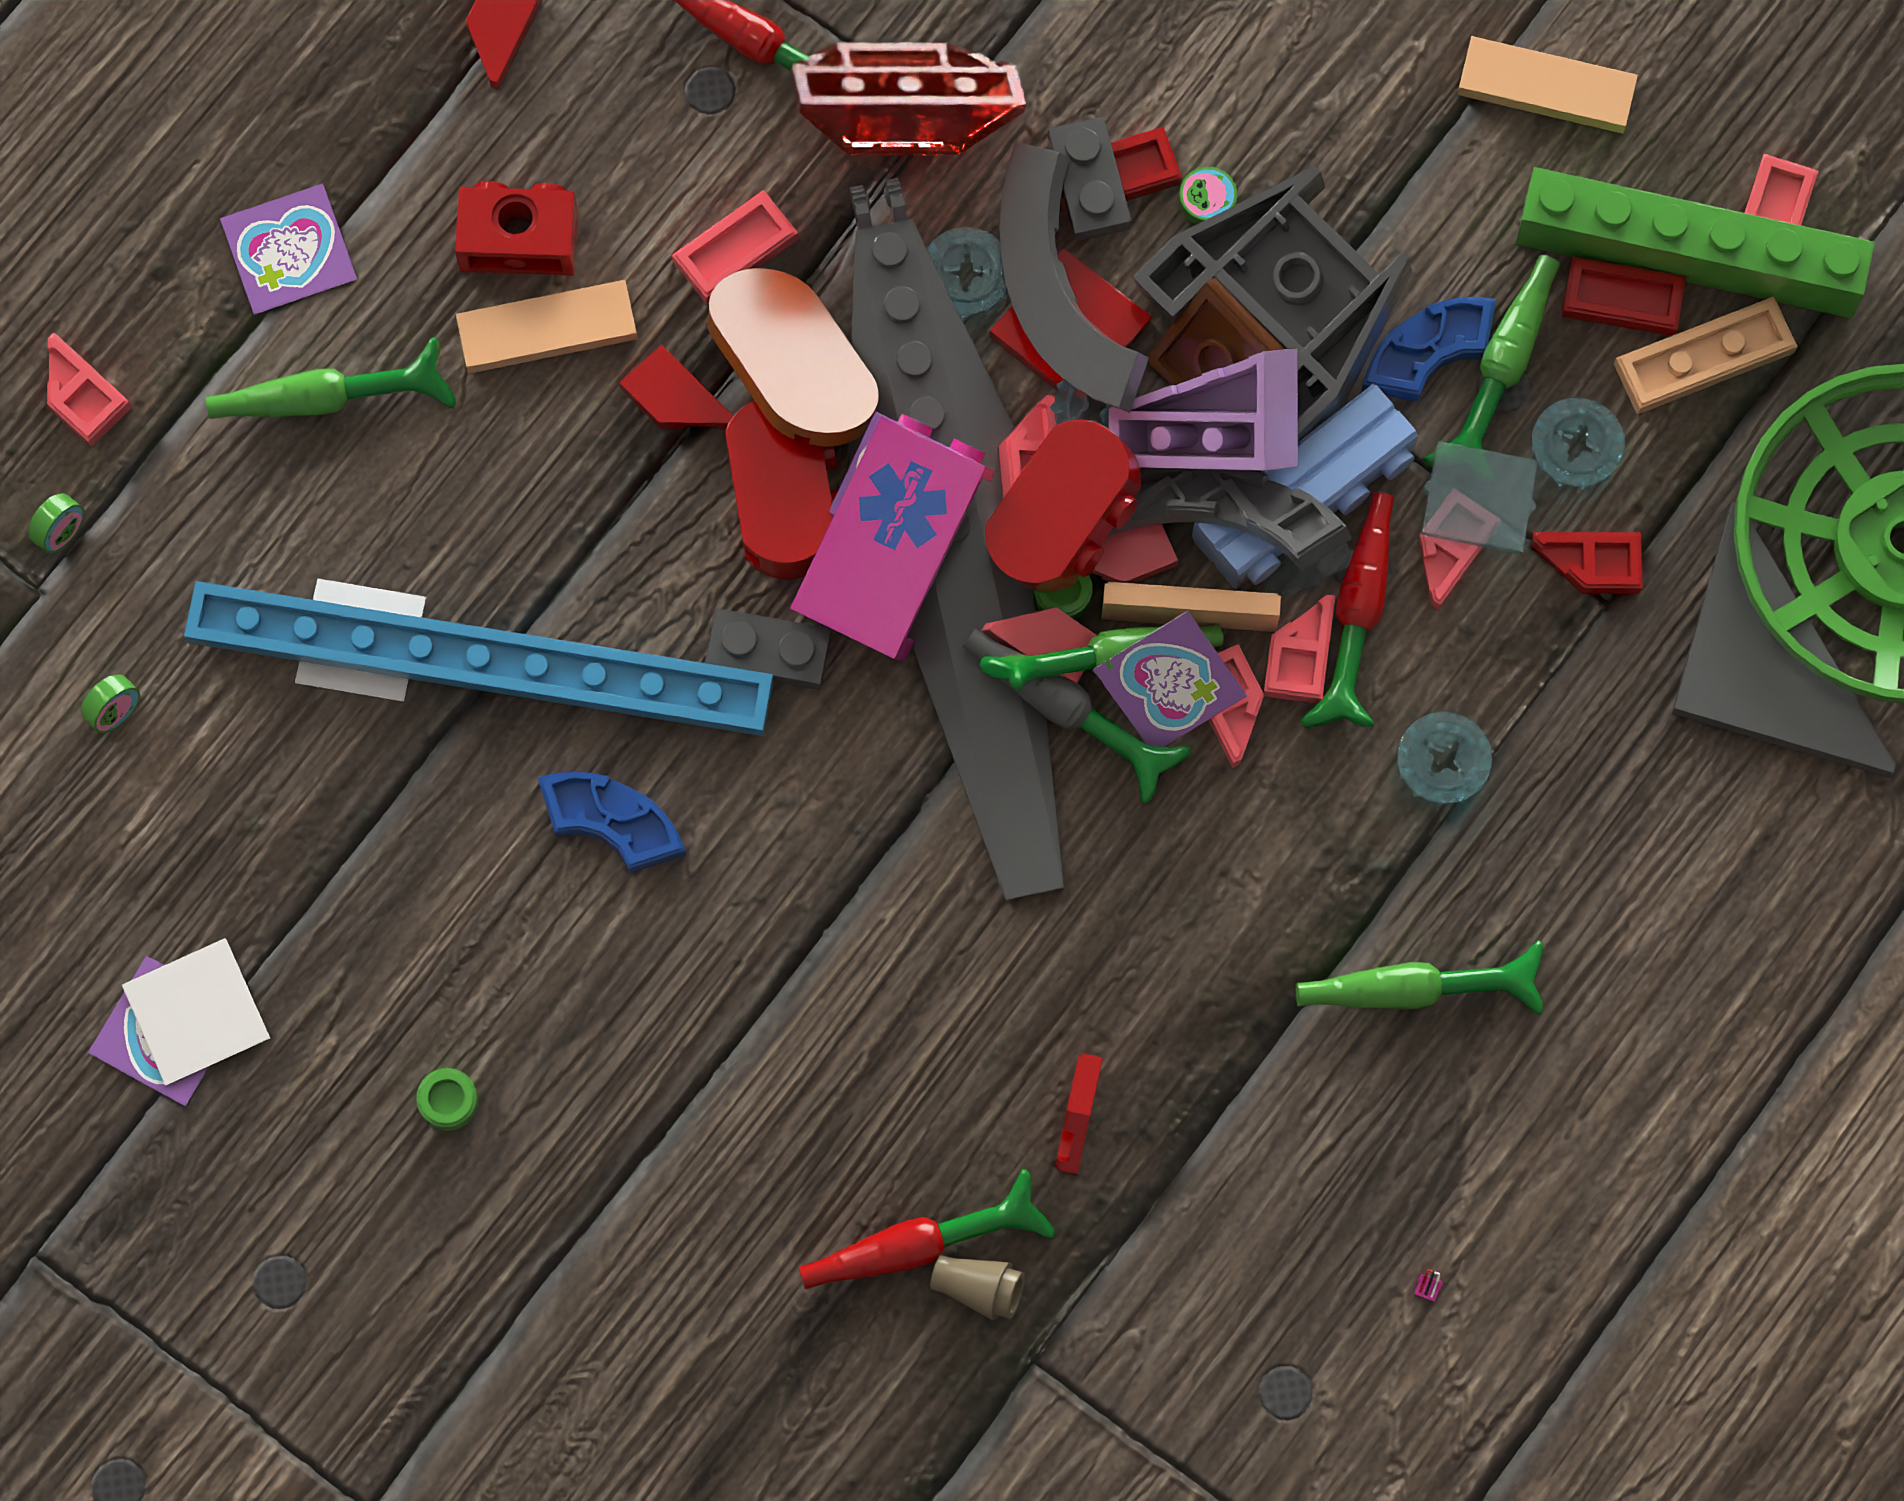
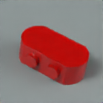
M752 401L736 412L725 430L745 559L756 570L767 576L788 580L802 578L806 576L834 517L833 514L829 513V510L839 489L830 490L826 471L837 469L834 446L809 444L810 438L795 434V438L792 439L780 433L770 424L757 403Z
M1069 420L1055 425L986 522V546L992 560L999 569L1023 586L1042 592L1063 590L1074 585L1079 576H1088L1099 563L1104 552L1101 544L1113 527L1116 529L1121 528L1136 509L1138 500L1134 497L1141 489V471L1133 451L1110 429L1097 422Z

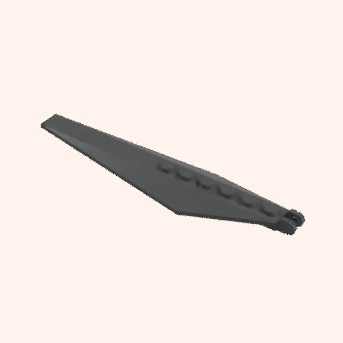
M898 178L885 180L886 186L884 188L886 203L890 207L893 223L872 227L868 193L862 185L850 187L853 210L858 230H855L851 345L877 384L879 397L876 412L898 422L901 414L911 417L933 428L929 438L947 447H950L953 439H957L986 453L981 464L995 471L991 482L982 479L908 637L914 640L912 648L1005 901L1064 889L1047 718L1002 680L983 673L980 668L981 660L962 647L974 628L982 632L981 630L986 623L1035 612L1034 591L1023 586L999 569L992 560L985 541L986 522L1003 500L998 446L1014 429V426L913 220L907 219L900 182ZM865 433L848 443L847 469H849Z

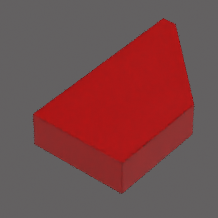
M475 0L466 19V24L492 88L500 89L542 0Z
M660 345L619 382L621 390L660 429H684V426H707L726 430L733 417L663 345Z
M1533 532L1531 536V547L1581 594H1640L1643 589L1641 532Z
M1083 1053L1081 1057L1078 1056L1055 1163L1057 1172L1078 1176L1103 1059L1101 1057Z

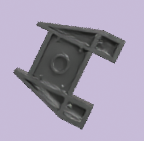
M1315 166L1173 236L1133 276L1140 292L1172 324L1207 281L1217 278L1285 349L1297 348L1298 442L1343 408L1412 274L1409 258L1403 252L1378 274L1308 205L1326 188L1322 174Z

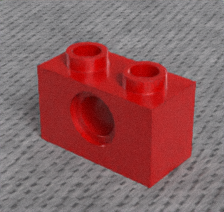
M494 181L478 182L474 187H459L455 254L460 272L575 276L578 207L575 192L565 190L564 187L552 183L535 184L531 189H512L503 183ZM516 218L527 219L531 222L530 227L519 234H511L503 230L509 221Z

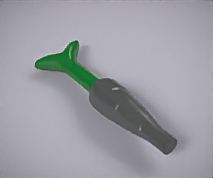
M974 628L962 646L980 660L985 656L1024 655L994 641L976 628ZM1063 675L1034 679L1025 685L1022 690L1015 691L1050 722L1065 730L1078 729L1080 727L1127 759L1132 764L1137 775L1140 797L1144 804L1148 803L1154 796L1158 776L1175 767L1190 755L1191 746L1169 748L1148 745L1139 741L1094 710L1090 694L1078 683ZM1002 680L1007 686H1009L1012 689L1010 681Z

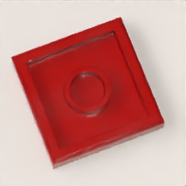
M1062 248L1057 253L1058 260L1064 265L1069 284L1078 301L1077 306L1093 325L1097 326L1114 342L1129 349L1149 327L1152 317L1065 248ZM1013 306L990 329L989 337L1077 407L1088 396L1086 393L1068 383L1040 356L1025 334Z

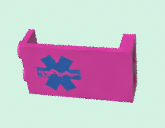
M901 414L898 423L908 428H904L883 417L880 418L790 609L893 659L905 662L914 643V640L907 637L982 479L991 482L995 471L981 464L986 453L957 439H953L949 447L953 450H950L913 432L915 430L930 437L933 428Z

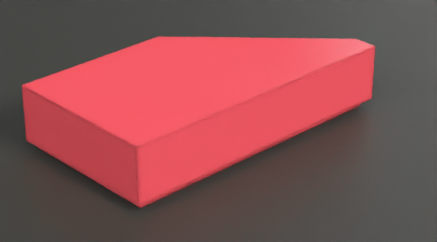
M1452 489L1422 530L1418 539L1430 603L1438 611L1496 532L1501 522L1454 489Z
M1155 524L1127 530L1107 537L1101 544V547L1104 549L1103 555L1091 573L1101 576L1102 580L1108 582L1135 584L1177 567L1178 559L1163 525Z

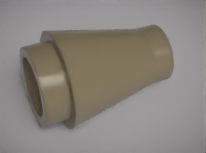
M940 1255L933 1269L930 1288L953 1298L993 1321L999 1316L1011 1319L1018 1308L1022 1296L1025 1275L1023 1272L1013 1270L1011 1262L958 1259Z

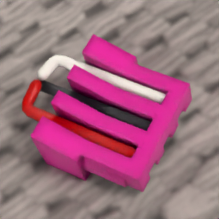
M1430 1269L1426 1271L1425 1275L1420 1273L1415 1294L1435 1301L1443 1285V1281L1439 1280L1440 1273ZM1434 1274L1438 1275L1437 1279L1433 1278Z

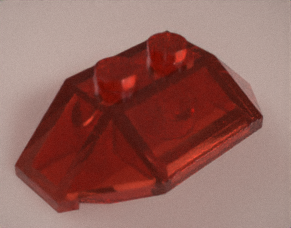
M834 43L814 53L806 61L800 60L792 64L791 78L799 113L847 155H959L1023 114L1026 107L1025 97L1015 64L1002 60L996 63L980 53L948 43Z

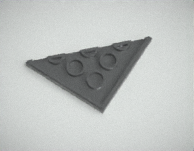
M1732 502L1728 509L1671 714L1890 778L1894 773L1896 764L1855 695L1817 676L1793 658L1767 630L1750 602L1738 569L1733 536L1735 502ZM1751 523L1750 543L1754 569L1765 598L1773 611H1776L1796 599V596ZM1809 619L1789 630L1801 646L1825 664L1839 670Z

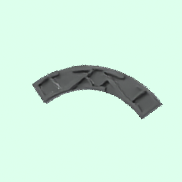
M1015 141L1005 176L999 227L1003 272L1013 309L1025 334L1037 352L1057 374L1073 387L1094 399L1130 413L1149 357L1114 342L1083 315L1077 306L1078 301L1069 284L1064 265L1058 260L1055 234L1059 230L1060 199L1070 158L1057 151Z
M1146 467L1140 468L1141 489L1134 497L1138 500L1135 511L1121 528L1116 529L1113 527L1107 536L1144 526L1173 522L1217 524L1241 530L1268 542L1287 555L1301 570H1304L1351 539L1347 526L1328 507L1299 488H1294L1293 490L1285 485L1269 480L1267 474L1253 470Z

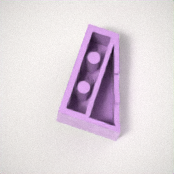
M1297 348L1263 351L1250 356L1249 359L1224 368L1211 370L1197 378L1134 399L1130 413L1110 407L1109 429L1130 447L1137 458L1139 467L1264 471L1297 467Z

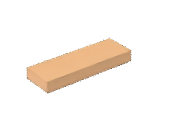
M1471 36L1457 95L1623 134L1638 75Z
M625 280L456 314L468 374L638 340Z
M1773 296L1616 358L1614 366L1638 415L1794 354L1798 346Z
M1108 582L1104 584L1101 620L1167 624L1188 611L1199 627L1216 624L1225 629L1276 632L1280 617L1281 596L1275 593Z

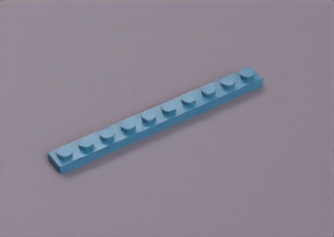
M199 581L195 582L184 633L186 642L190 644L764 736L774 682L773 674Z

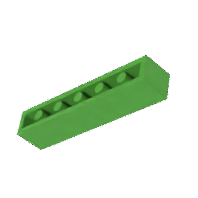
M1534 167L1515 244L1571 257L1686 276L1685 282L1760 299H1768L1774 296L1776 302L1853 319L1864 296L1875 242Z

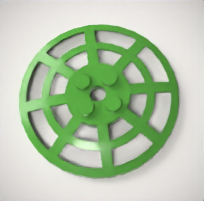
M1904 364L1867 367L1837 376L1808 391L1780 414L1762 436L1743 473L1735 503L1733 536L1738 569L1749 600L1767 630L1793 658L1817 676L1851 693L1883 702L1904 704V689L1897 688L1900 658H1904V641H1902L1904 629V553L1897 551L1890 540L1891 531L1897 528H1904V467L1903 471L1888 472L1870 479L1854 453L1877 445L1904 443V424L1876 425L1853 432L1843 438L1825 408L1841 399L1868 391L1904 389ZM1805 421L1823 452L1815 457L1800 476L1790 496L1788 506L1756 497L1755 494L1759 480L1771 456L1790 432ZM1832 467H1834L1852 494L1844 505L1838 519L1805 511L1806 503L1814 487ZM1751 520L1783 530L1786 565L1794 587L1800 596L1776 611H1773L1765 598L1754 569L1750 543ZM1801 535L1834 543L1835 558L1840 572L1816 587L1810 580L1803 560ZM1853 591H1856L1868 601L1881 606L1878 636L1869 634L1851 625L1835 613L1830 606ZM1815 616L1825 627L1841 639L1865 651L1876 653L1873 683L1855 679L1825 664L1801 646L1789 630Z

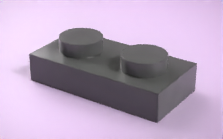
M1104 116L1048 129V140L1051 150L1060 152L1070 158L1063 182L1062 194L1075 242L1131 229V217Z
M716 608L705 663L773 674L774 682L821 690L832 631L831 628Z

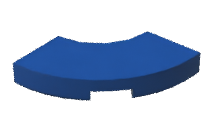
M1463 297L1437 302L1427 306L1425 310L1410 317L1398 327L1396 326L1388 333L1374 353L1367 368L1361 391L1374 384L1386 396L1418 402L1425 383L1441 367L1461 359H1482L1484 350L1489 342L1496 299Z
M563 772L537 777L556 837L580 834L602 840L620 854L630 873L686 856V850L674 825L666 814L646 795L635 791L629 786L611 780L610 777L594 773Z

